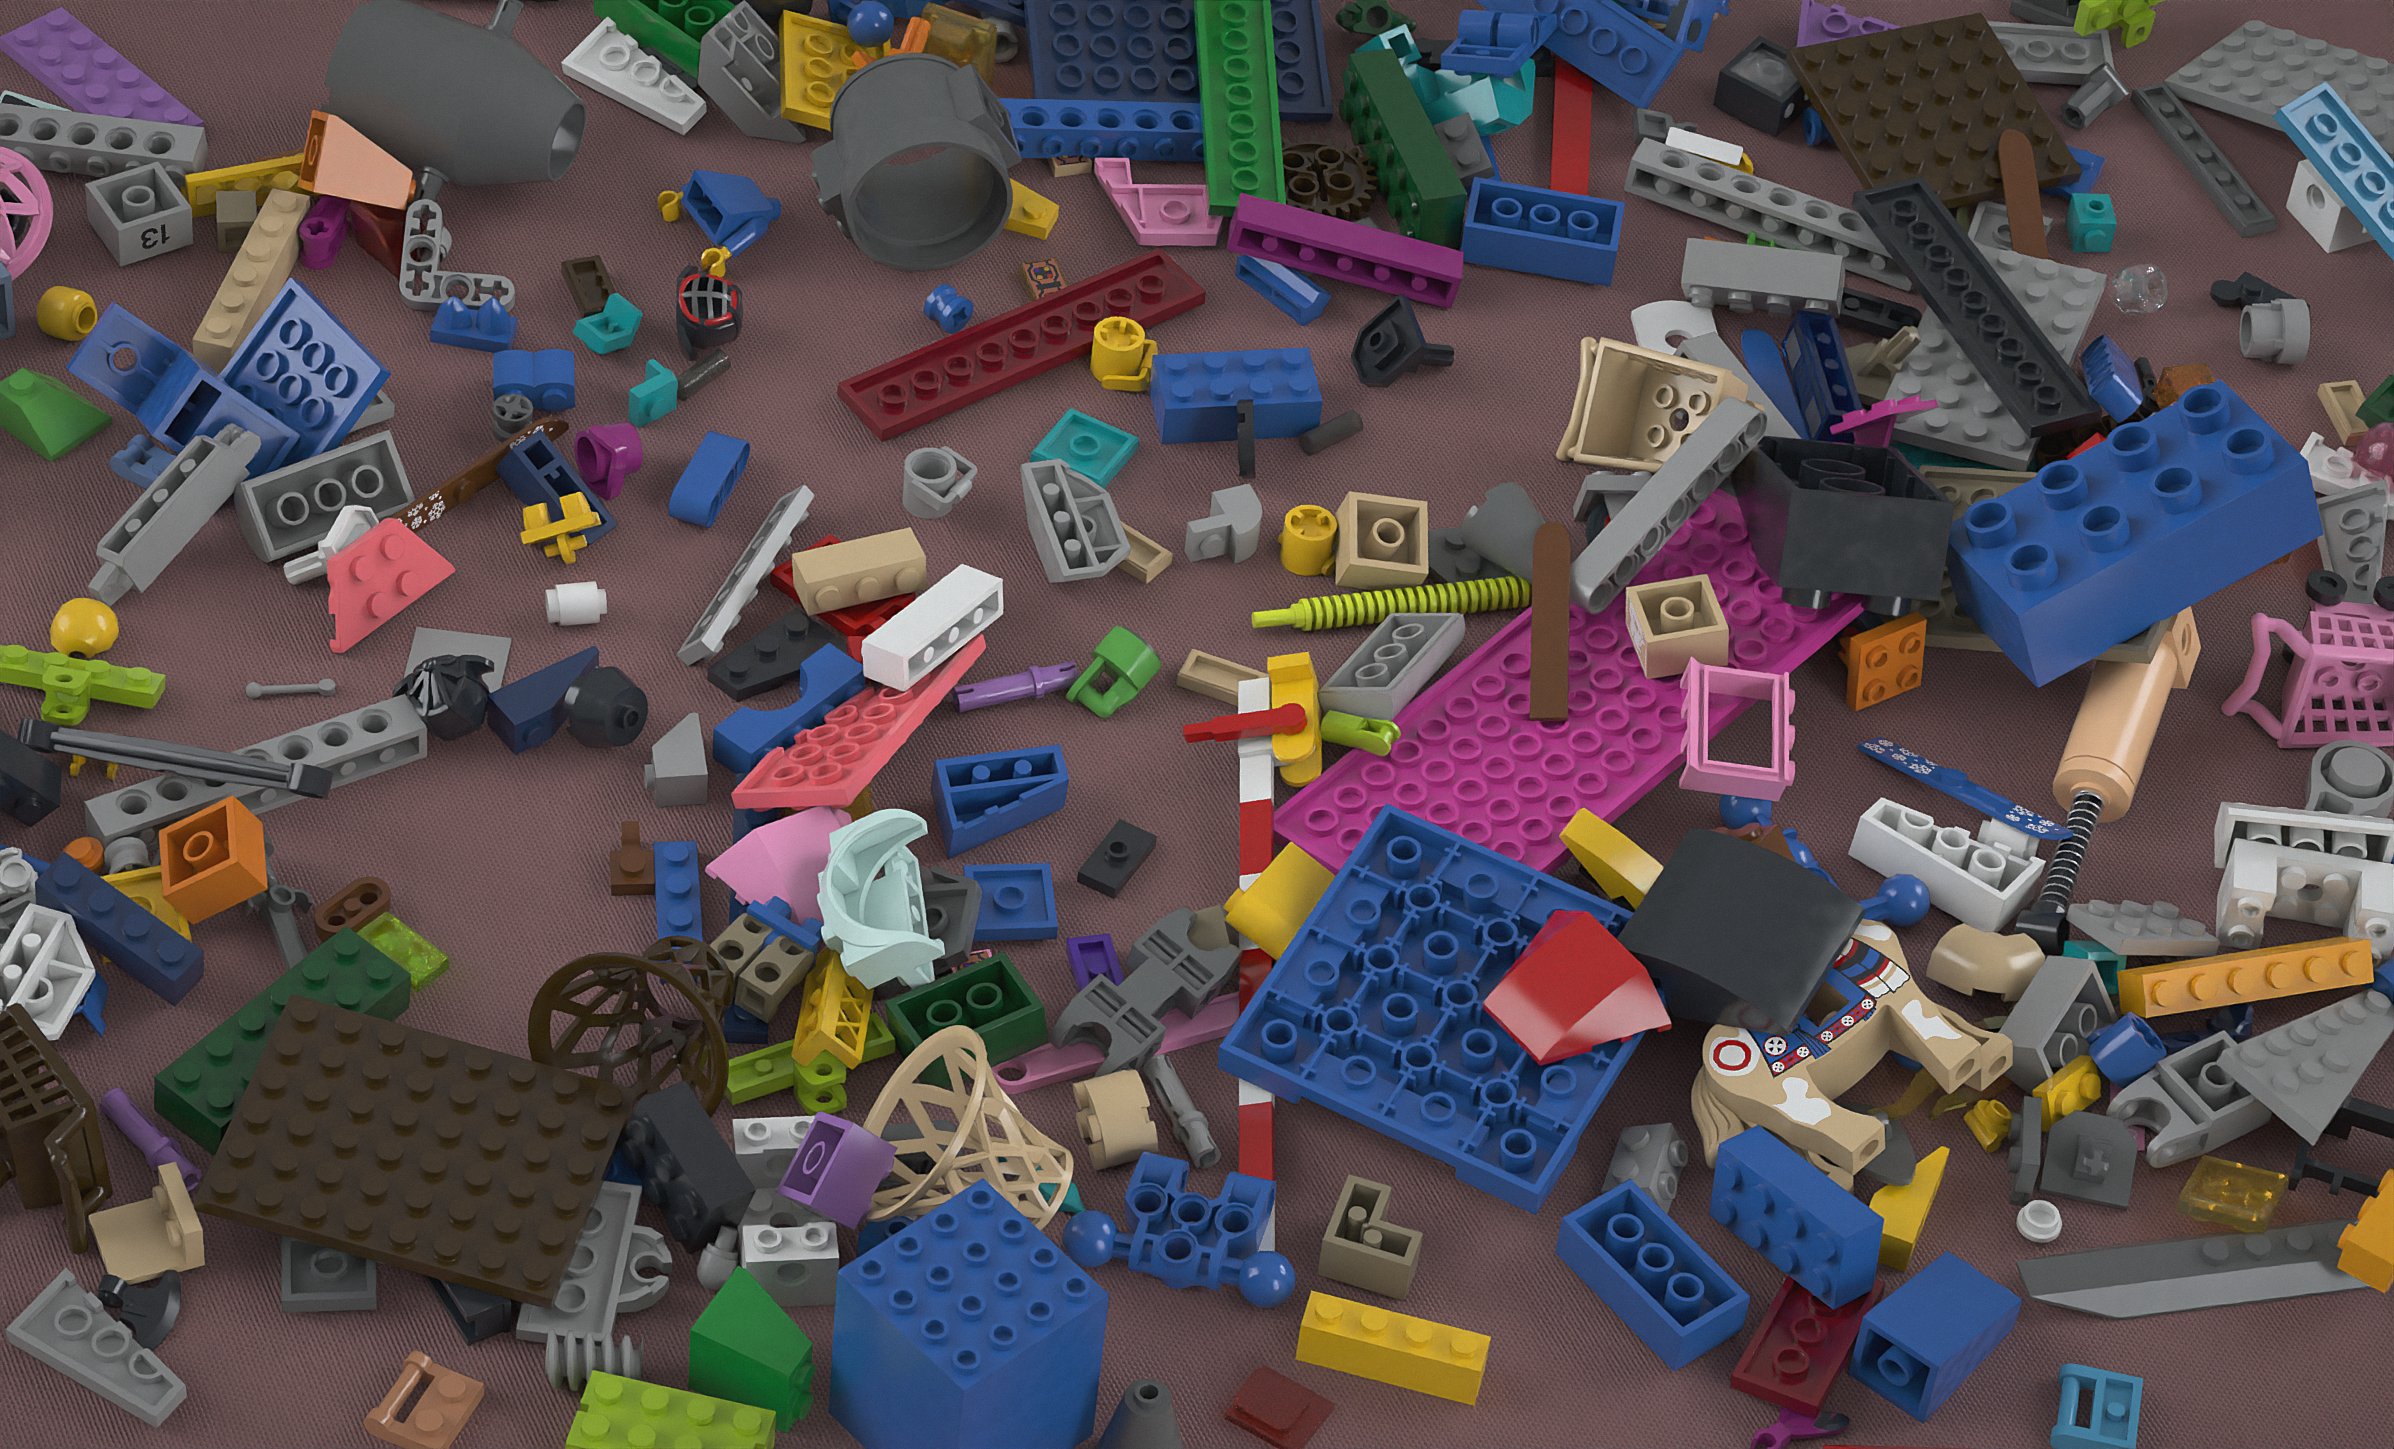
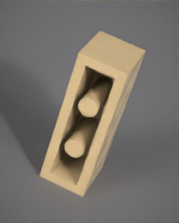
M911 527L792 554L793 585L808 616L927 589L926 556Z

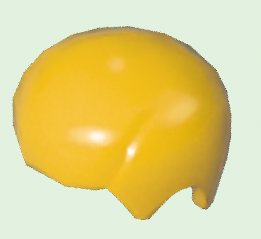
M73 598L60 607L53 619L50 629L51 644L59 653L69 656L73 651H79L90 659L96 653L98 654L111 648L119 633L118 618L105 603L90 598Z

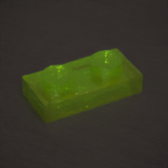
M387 911L357 932L359 936L411 974V988L416 992L422 990L449 969L448 955Z

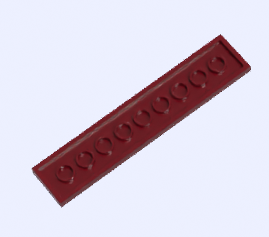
M1158 248L838 383L837 396L883 442L1092 352L1094 329L1105 318L1115 316L1126 317L1137 322L1144 330L1205 304L1206 292L1161 248Z

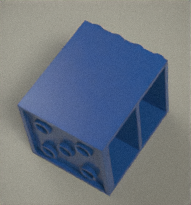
M982 1178L837 1271L828 1413L866 1449H1073L1093 1435L1109 1294Z

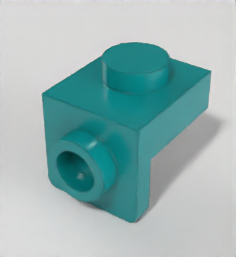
M610 294L603 312L577 320L573 334L585 342L590 350L603 355L631 346L643 313L620 294Z
M655 359L646 362L645 382L629 390L628 419L638 428L676 409L677 378L671 370L665 369Z

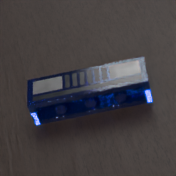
M1798 310L1781 345L1809 440L1854 444V432L1832 435L1830 430L1831 426L1843 422L1842 415L1862 410L1834 315Z

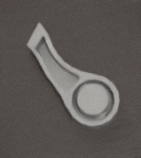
M2341 740L2328 743L2319 748L2312 759L2305 781L2306 807L2304 810L2386 818L2394 805V760L2381 749L2365 742Z

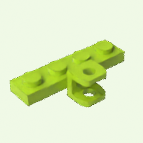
M2080 0L2073 30L2084 37L2102 29H2108L2109 33L2111 30L2121 26L2123 28L2121 44L2128 49L2144 42L2148 38L2156 15L2149 7L2155 6L2164 0Z
M0 645V682L46 691V699L41 706V719L43 721L69 726L77 725L90 710V698L153 709L165 690L166 675L153 673L143 667L125 668L110 665L103 660L87 661L70 658L66 654L59 652L42 653L27 650L20 645Z
M877 1012L869 1015L862 1061L859 1064L895 1053V1038ZM835 1034L837 1038L843 1041L840 1034ZM794 1039L730 1059L729 1078L725 1096L733 1106L794 1086L795 1098L810 1116H816L818 1111L832 1114L847 1107V1095L841 1084L846 1081V1068L849 1067L828 1050L824 1049L804 1068L791 1057ZM822 1096L832 1099L827 1103L816 1101L817 1098Z

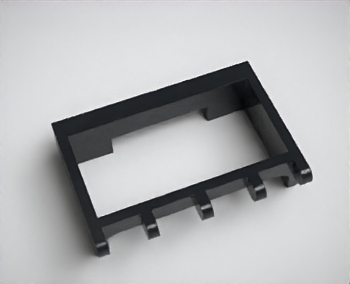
M2348 1096L2323 1133L2348 1140L2353 1126L2394 1139V1110ZM2303 1137L2301 1138L2287 1189L2295 1191L2301 1179L2313 1178L2331 1184L2329 1194L2335 1196L2338 1195L2341 1187L2366 1196L2378 1197L2380 1193L2377 1190L2381 1183L2380 1180L2308 1158L2307 1154L2310 1143Z

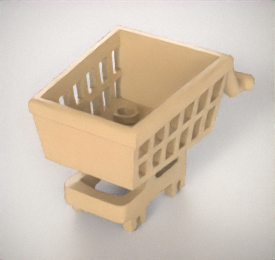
M1584 337L1581 340L1580 379L1572 415L1556 456L1559 460L1565 462L1574 458V462L1656 473L1727 397H1735L1763 412L1765 410L1762 404L1746 400L1749 385L1734 376L1731 370L1604 337L1600 338V343H1596L1593 337ZM1681 409H1685L1689 414L1688 426L1682 431H1677L1673 424L1674 416Z

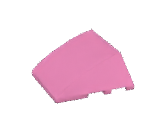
M816 806L752 830L707 865L704 871L714 880L719 877L737 893L735 898L742 905L751 904L754 900L765 904L772 897L777 896L786 901L792 908L791 922L800 926L806 918L813 917L824 924V918L817 901V894L820 893L818 873L825 870L828 863V854L831 853L829 833L851 824V816L841 809H831L830 806ZM824 941L821 944L818 953L827 946Z

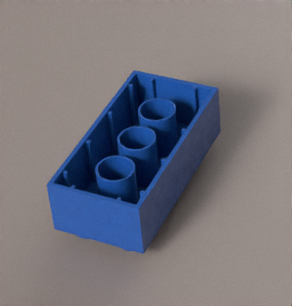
M2219 379L2212 384L2198 385L2188 389L2180 396L2178 402L2140 422L2127 423L2115 428L2108 435L2107 440L2069 460L2055 461L2039 470L2034 479L1998 498L1984 499L1970 506L1964 516L1951 523L1945 563L1956 602L2028 679L2039 688L2108 651V648L2121 644L2149 629L2152 624L2175 615L2324 533L2308 461Z

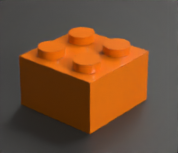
M233 795L159 831L163 898L193 925L268 889L263 823Z

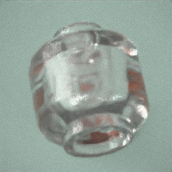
M2145 263L2122 267L2115 273L2112 280V299L2116 307L2126 314L2136 315L2155 312L2166 301L2168 282L2162 270L2152 264Z

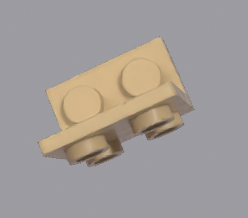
M176 1161L158 1166L159 1185L152 1187L153 1198L89 1215V1225L108 1274L122 1278L128 1285L162 1277L166 1270L181 1272L205 1265L203 1229Z

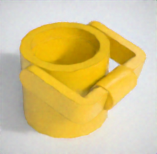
M1117 316L1105 318L1094 329L1090 371L1097 380L1102 382L1101 384L1105 389L1142 391L1147 388L1150 380L1153 355H1159L1157 343L1154 340L1145 339V332L1142 326L1134 320Z
M1300 505L1291 509L1286 514L1284 529L1278 537V542L1281 544L1279 557L1282 565L1287 570L1302 576H1316L1321 573L1329 576L1336 570V553L1333 555L1337 522L1328 510L1315 505Z

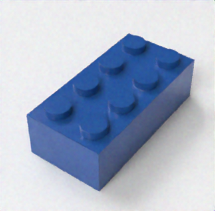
M1474 177L1460 250L1464 252L1463 261L1477 265L1546 275L1553 278H1564L1589 284L1611 286L1625 202Z
M1309 347L1153 355L1149 392L1161 444L1238 440L1237 401L1239 399H1253L1255 439L1318 436L1323 401Z
M1759 1125L1719 1144L1710 1203V1216L1833 1310L1873 1289L1884 1223L1883 1217Z
M1631 1179L1562 1218L1555 1253L1674 1372L1742 1331L1751 1296Z

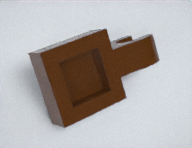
M639 821L621 822L622 851L609 852L611 896L655 895L653 850H640Z

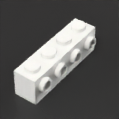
M964 564L958 566L862 641L861 654L863 656L864 676L903 692L908 690L1003 614V579Z

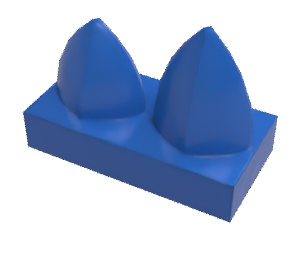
M452 296L440 304L430 329V342L492 353L510 350L518 330V318L508 316L503 305L494 296L488 299L479 311L468 309L459 298Z

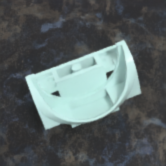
M880 810L829 833L831 853L828 854V863L825 870L818 873L820 893L817 894V901L824 918V926L821 927L823 940L830 950L836 949L840 954L842 965L850 977L855 976L868 990L895 977L898 978L903 986L909 985L912 990L935 981L932 960L945 955L944 943L939 938L936 940L929 938L918 859L905 846L909 842L928 834L927 823L922 817L907 810ZM881 869L883 877L873 881L876 874Z

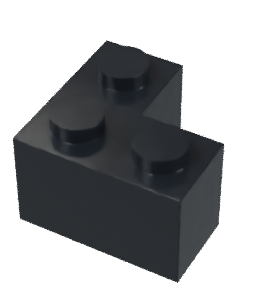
M0 729V809L31 828L60 807L62 768Z

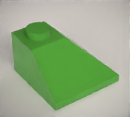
M21 368L0 382V427L50 462L58 459L112 423V416L55 377Z

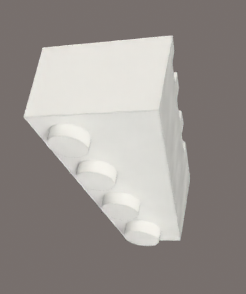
M1882 797L1860 816L1848 855L1888 878L1895 874H1912L1927 886L1930 893V903L1982 932L1998 933L2033 899L2046 862L2042 859L2031 856L2028 862L2010 855L2011 847L1995 842L1992 848L1969 839L1970 831L1957 826L1955 828L1938 827L1933 825V817Z

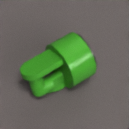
M1123 625L1114 626L1091 652V656L1094 659L1093 663L1072 685L1066 695V699L1072 704L1079 700L1098 717L1108 718L1114 711L1135 699L1139 692L1161 669V658L1155 649L1139 634ZM1105 672L1115 683L1102 696L1091 686Z

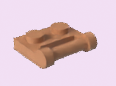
M412 1351L403 1362V1372L379 1407L370 1410L363 1421V1425L375 1437L404 1449H448L483 1398L484 1383L433 1363L430 1357L420 1351ZM420 1381L429 1385L406 1421L401 1423L394 1420V1417L417 1383Z

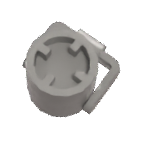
M942 446L940 449L921 448L913 451L904 462L903 506L912 515L923 519H935L945 516L952 510L954 503H959L972 489V482L977 474V467L947 446ZM958 470L959 472L964 474V477L962 476L956 481V473Z

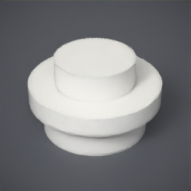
M2034 1200L2019 1211L2016 1224L2019 1232L2027 1239L2045 1243L2058 1237L2062 1227V1220L2058 1209L2053 1204L2044 1200Z

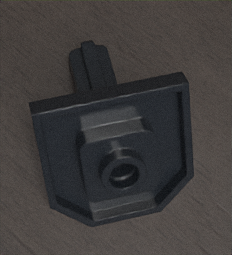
M1400 293L1359 330L1351 353V359L1361 383L1368 387L1388 388L1403 373H1416L1420 364L1440 367L1452 366L1455 351L1450 345L1426 343L1409 299Z

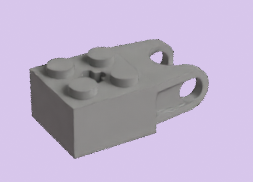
M2225 1030L2158 1061L2153 1070L2123 1089L2110 1103L2106 1116L2120 1119L2125 1127L2136 1124L2144 1125L2153 1129L2158 1134L2147 1146V1154L2144 1156L2145 1160L2152 1167L2162 1168L2203 1155L2269 1123L2272 1111L2216 1064L2223 1050L2237 1045Z

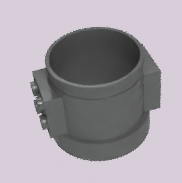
M902 53L881 58L864 66L842 85L833 100L829 120L833 140L811 152L815 167L811 170V174L821 191L817 195L820 206L828 216L833 214L837 218L838 226L847 239L852 237L859 249L876 262L907 271H928L949 267L971 258L987 247L1002 231L1010 216L1013 203V189L1007 169L1021 162L1022 158L1007 109L972 64L969 63L960 68L955 63L936 55ZM927 147H948L939 154L920 162L905 165H884L889 160L909 151Z

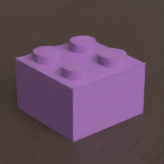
M818 1111L775 1192L821 1218L855 1230L857 1224L862 1222L869 1214L872 1207L871 1198L879 1183L884 1181L890 1174L894 1165L893 1156L898 1148L853 1122Z

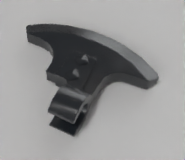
M166 1270L159 1285L153 1289L144 1290L132 1287L122 1278L108 1274L103 1276L97 1290L99 1291L97 1298L104 1306L110 1308L122 1307L119 1321L132 1328L136 1335L135 1341L143 1349L148 1348L151 1351L156 1349L170 1332L180 1308L181 1285L179 1273L175 1270Z

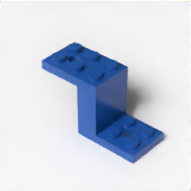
M113 300L65 367L69 372L134 414L153 437L179 454L195 436L205 435L213 439L220 430H223L227 424L230 425L231 423L243 428V433L249 430L259 435L262 445H260L258 453H255L252 460L245 466L250 474L243 482L277 470L301 436L297 431L232 389L213 367ZM121 348H130L135 353L134 362L127 368H118L113 363L115 352Z

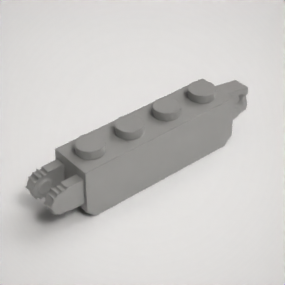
M233 423L227 424L213 439L205 435L195 436L99 541L96 555L103 565L88 585L90 592L95 598L110 607L130 589L143 593L172 559L181 552L183 547L200 528L209 521L210 517L228 497L234 493L236 485L242 483L250 474L245 466L255 456L254 454L258 453L260 445H262L260 436L249 430L243 433V428Z

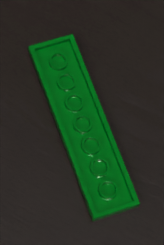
M1194 0L1208 215L1232 217L1240 193L1286 205L1270 0Z

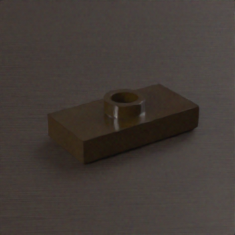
M600 255L561 262V273L581 318L602 313L609 295L616 293Z

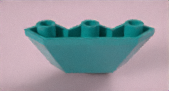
M1531 58L1514 75L1504 79L1492 78L1490 73L1476 72L1469 76H1459L1454 74L1452 70L1440 69L1433 72L1418 64L1402 66L1432 126L1469 112L1479 136H1488L1512 129L1532 114L1536 66Z

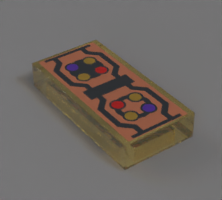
M1056 257L1019 263L1018 272L1031 302L1069 286Z

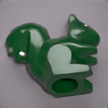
M1356 0L1355 3L1346 4L1335 16L1338 25L1345 30L1371 37H1376L1406 24L1410 34L1417 28V24L1412 18L1393 10L1385 0Z

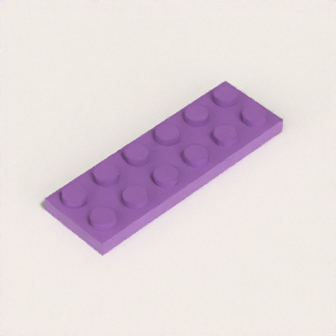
M62 7L0 37V49L77 112L204 127L202 119Z

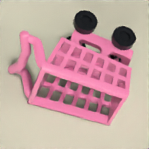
M2315 570L2308 575L2305 583V592L2310 597L2311 606L2303 632L2297 631L2284 619L2269 618L2264 613H2256L2251 617L2254 652L2243 683L2221 705V710L2227 716H2233L2237 712L2248 713L2271 737L2277 739L2278 748H2321L2330 742L2341 740L2365 742L2374 747L2394 746V577L2387 576L2377 581L2373 591V598L2378 605L2342 602L2347 592L2345 579L2333 571ZM2269 632L2277 633L2285 642L2282 655L2291 665L2282 690L2281 722L2263 704L2250 699L2259 689L2271 654ZM2312 699H2322L2323 709H2312ZM2332 700L2342 701L2343 710H2334ZM2352 701L2362 702L2364 710H2354ZM2373 703H2382L2384 710H2374ZM2298 720H2303V732H2294ZM2313 721H2324L2325 732H2313ZM2334 721H2345L2347 731L2336 732ZM2356 721H2366L2368 731H2357ZM2377 722H2388L2390 730L2379 731Z

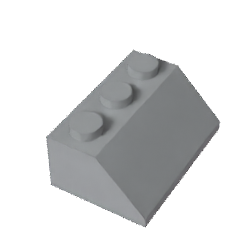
M2049 955L1998 1032L2003 1033L2013 1041V1066L2005 1071L2004 1075L2032 1096L2033 1089L2079 1055L2091 1056L2088 1048L2090 1045L2085 1040L2090 1034L2099 1029L2114 1025L2119 1021L2094 960Z

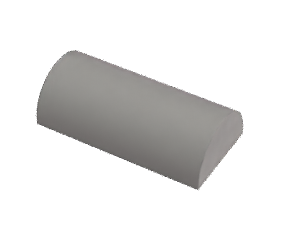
M390 430L239 483L234 491L236 513L244 536L253 552L263 562L273 561L316 545L319 541L324 540L344 506L371 507L378 521L390 518L415 501Z
M1391 613L1317 692L1325 713L1327 714L1329 710L1366 719L1392 721L1462 643L1465 635L1463 614Z

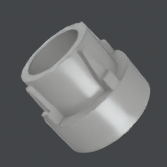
M2277 298L2274 301L2271 300V303L2252 304V306L2247 305L2244 307L2239 326V341L2244 357L2261 358L2262 361L2274 364H2302L2304 362L2310 340V316L2305 300Z

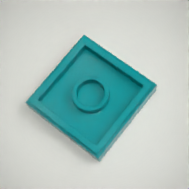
M1070 408L1031 452L1030 463L1061 459L1070 465L1069 469L1086 476L1105 489L1139 449L1140 438Z

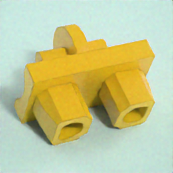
M583 492L559 498L565 519L554 523L551 522L546 503L523 508V519L526 531L520 532L523 544L529 543V545H533L557 537V543L544 546L547 557L561 554L567 565L576 561L574 550L587 547V541L584 535L570 538L569 534L601 524L598 512H591Z

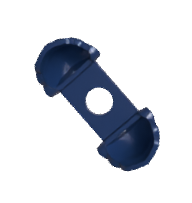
M2247 1003L2232 1004L2229 1008L2222 1009L2217 1017H2209L2205 1022V1029L2157 1034V1036L2162 1041L2167 1054L2177 1053L2223 1030L2239 1044L2252 1035L2250 1029L2254 1023L2252 1018L2253 1007ZM2182 1040H2193V1041H2195V1042H2181V1041H2182Z

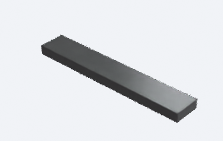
M2165 83L2133 89L2130 100L2242 238L2275 230L2277 219Z

